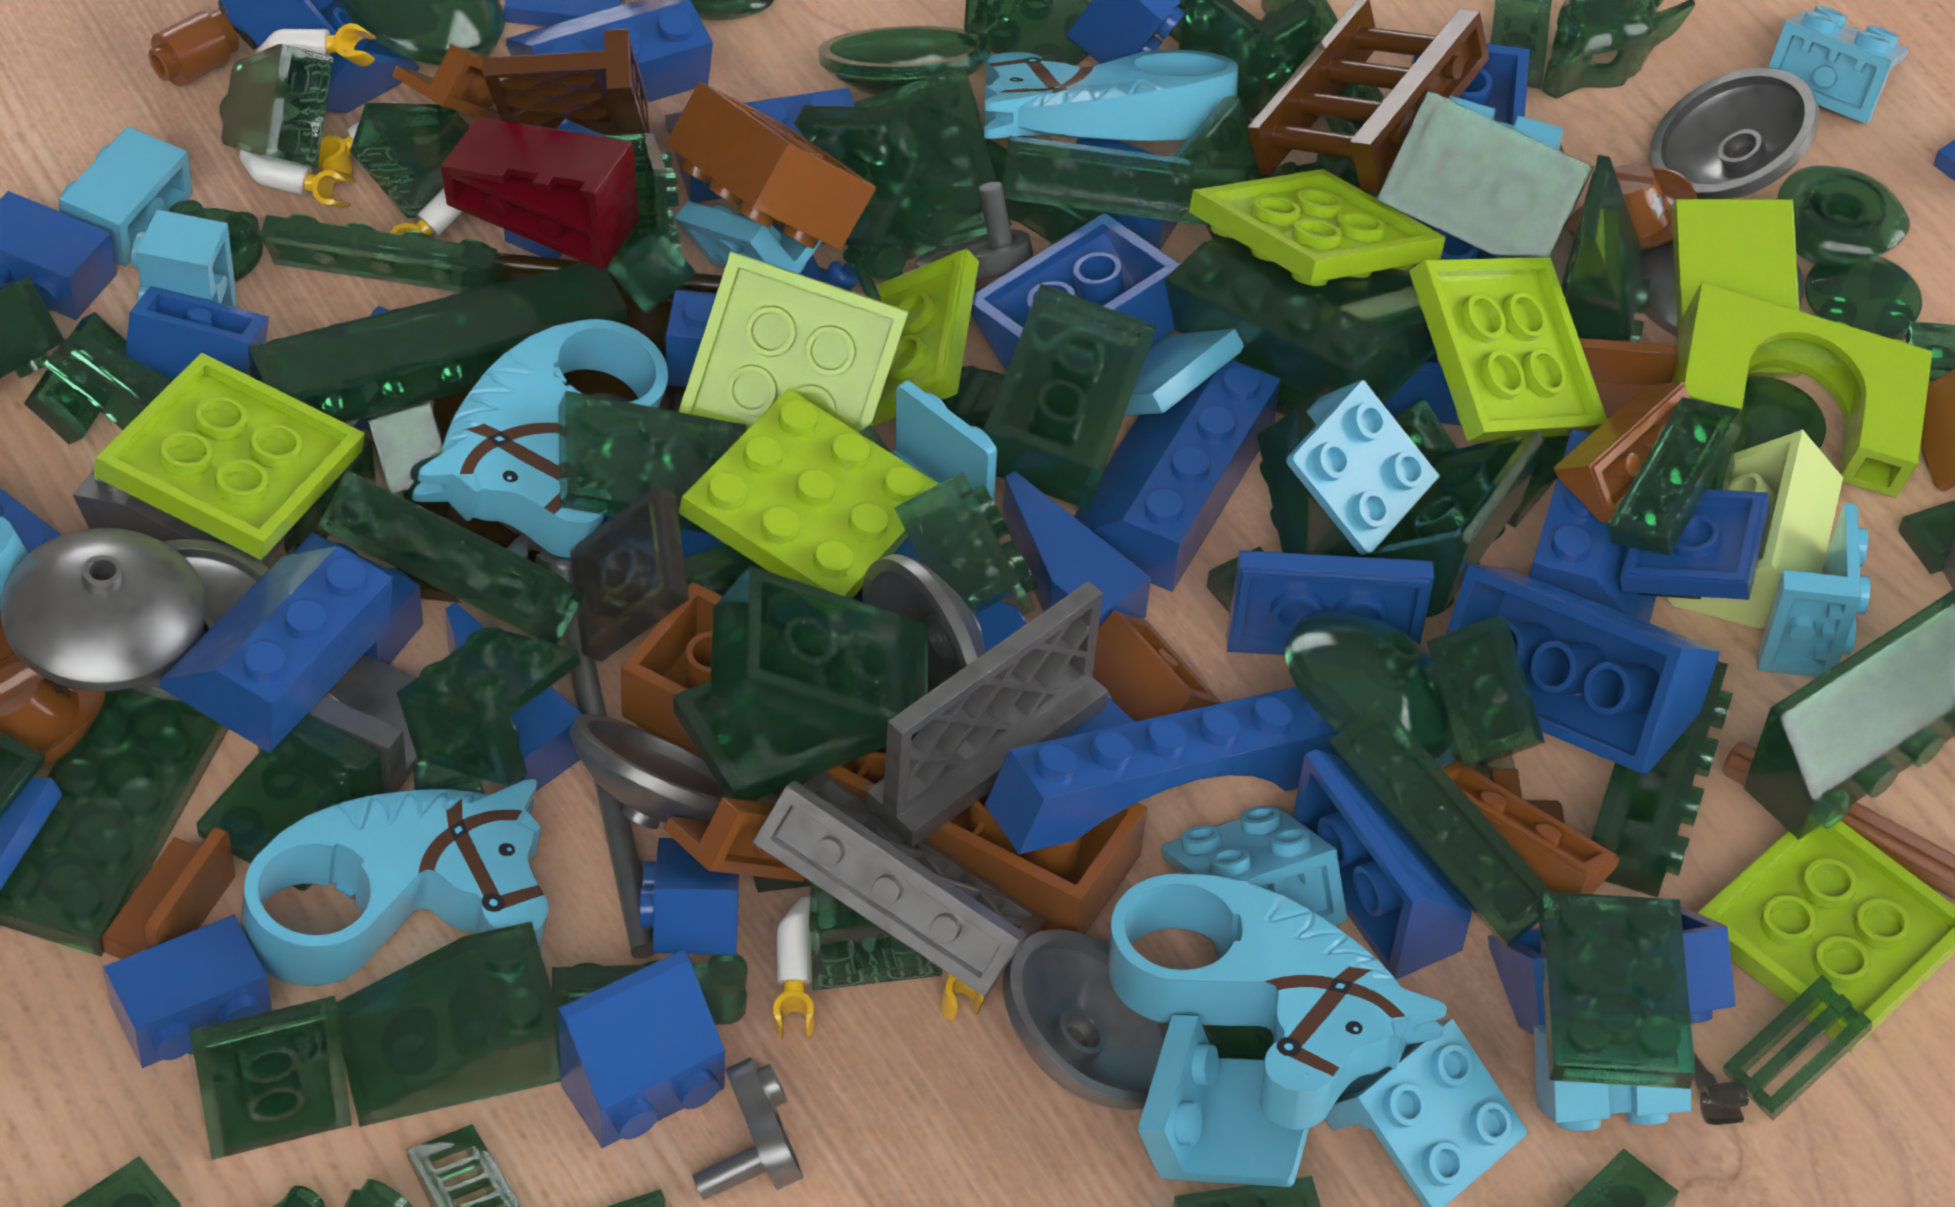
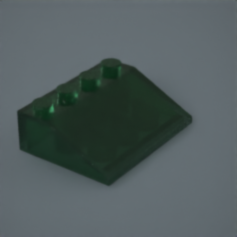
M1221 236L1203 242L1164 279L1175 331L1183 334L1235 328L1245 347L1241 349L1242 352L1236 355L1233 360L1281 379L1282 384L1316 401L1320 396L1364 380L1383 404L1436 352L1423 311L1418 303L1409 270L1390 268L1374 271L1369 277L1365 278L1347 276L1328 280L1327 284L1322 286H1311L1294 280L1291 276L1292 272L1277 263L1261 260L1253 256L1251 248L1236 239Z

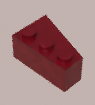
M478 116L441 165L446 204L603 271L640 220L633 144L631 141Z

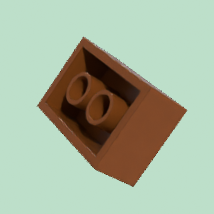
M701 81L696 86L665 143L684 158L680 165L681 169L697 179L710 184L709 189L712 192L740 206L738 211L768 228L771 227L772 223L784 227L782 231L786 235L812 249L815 248L820 240L841 251L877 188L788 125Z

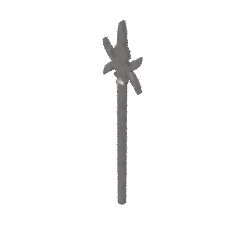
M499 522L509 530L520 534L504 553L500 565L499 581L504 584L509 581L514 572L527 562L528 551L536 550L540 552V554H536L535 563L547 570V577L552 581L579 711L584 715H596L607 718L577 580V565L580 564L583 556L563 558L553 555L521 531L506 523ZM598 535L594 547L589 551L590 558L605 564L616 574L623 575L626 569L625 563L611 543ZM594 780L631 955L638 959L648 958L655 954L653 953V929L640 928V896L643 879L630 820L621 813L624 804L605 791Z

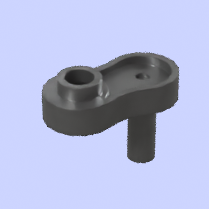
M990 182L979 187L987 235L969 242L928 251L916 260L917 268L968 248L979 261L976 281L1007 274L1034 257L1029 234L1021 230H1010L1003 188L1000 182Z
M750 1057L726 1068L727 1076L755 1146L692 1174L702 1199L706 1200L765 1172L768 1173L777 1190L803 1179L799 1162L776 1108L786 1103L787 1098L772 1065L768 1064L758 1068L753 1057Z

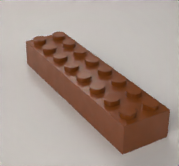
M695 582L688 586L621 666V707L623 717L778 796L782 794L785 787L795 780L803 785L820 771H823L866 799L867 790L881 781L885 775L888 721L923 697ZM918 731L912 735L911 742L918 733ZM989 792L925 838L1046 918L1040 930L1062 929L1085 934L1141 855L1147 807L1137 802L1101 822L1073 842L1018 854L985 806L990 794Z

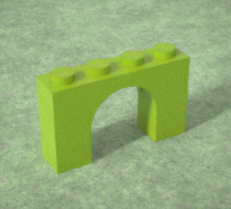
M1701 282L1682 318L1677 347L1678 359L1672 376V382L1683 381L1703 434L1700 439L1722 446L1742 411L1749 372L1764 367H1782L1808 375L1830 392L1843 414L1845 433L1839 473L1843 477L1842 482L1896 498L1918 465L1933 351L1907 344L1901 340L1890 339L1850 327L1841 322H1834L1797 311L1785 305H1778L1744 295L1729 288Z

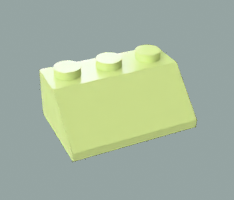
M1804 430L1700 465L1694 489L1768 492L1769 512L1749 600L1667 595L1666 599L1673 606L1761 629L1765 628L1783 569L1822 574L1843 477Z

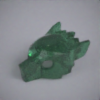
M1565 0L1559 11L1557 30L1552 43L1551 58L1547 64L1541 90L1548 96L1558 99L1583 87L1612 88L1623 86L1628 78L1635 76L1641 70L1652 49L1673 35L1681 27L1695 7V1L1688 0L1663 11H1658L1657 9L1664 0ZM1617 50V55L1609 63H1596L1592 60V55Z

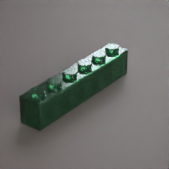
M580 263L248 346L250 374L252 378L345 423L472 390L483 374L503 354L529 336L556 325L588 319L610 320L627 325V307L607 268L603 271L589 264Z

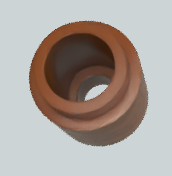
M213 10L209 13L198 11L154 34L151 38L152 49L149 50L148 56L154 71L162 80H170L173 84L181 87L229 62L230 54L236 52L239 48V41L234 27L221 11Z

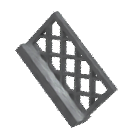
M1087 581L888 721L885 775L881 781L867 790L866 807L907 845L913 848L989 793L993 788L1009 749L1064 738L1107 707L1109 691L1092 677L1103 592ZM918 731V733L911 742L912 735Z
M820 771L803 785L795 780L788 784L752 842L984 997L992 990L1022 942L1031 935L1038 933L1046 921V918L928 840L924 839L911 848L866 807V799L823 771Z

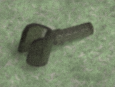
M1689 1045L1690 1075L1700 1091V1107L1704 1121L1711 1125L1744 1123V1116L1740 1107L1747 1106L1749 1102L1744 1083L1742 1081L1717 1083L1714 1075L1707 1070Z

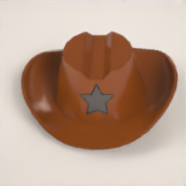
M1642 165L1618 166L1608 170L1604 178L1599 183L1596 182L1595 196L1574 212L1568 220L1565 229L1584 245L1604 252L1627 253L1652 249L1673 241L1671 208L1673 202L1676 199L1698 198L1689 180L1676 171L1658 167L1648 168Z
M15 653L1 660L0 775L15 776L31 773L49 766L66 755L84 737L96 720L105 700V691L82 690L55 683L34 672Z

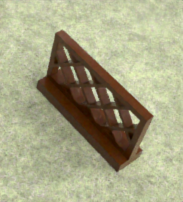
M629 29L604 30V51L482 58L483 76L501 120L557 129L564 119H567L607 137H622L625 141H631L634 156L651 155L648 97Z

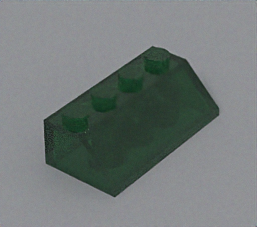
M1955 589L1770 707L1743 789L1798 840L1821 825L1825 829L1833 827L1844 818L1855 802L1867 794L1871 798L1881 795L1892 785L1900 772L1912 764L1917 768L1926 765L1937 755L1943 744L1955 736Z

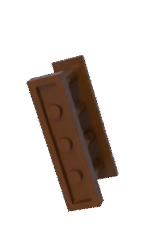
M1356 0L1248 126L1249 142L1254 149L1260 175L1270 176L1291 150L1351 158L1355 164L1361 190L1382 193L1438 124L1450 96L1459 98L1488 62L1489 54L1480 11L1459 9L1437 35L1376 28L1370 0ZM1374 51L1419 57L1410 68L1366 62ZM1347 83L1393 89L1382 101L1338 95ZM1320 116L1365 122L1355 134L1311 129V126Z

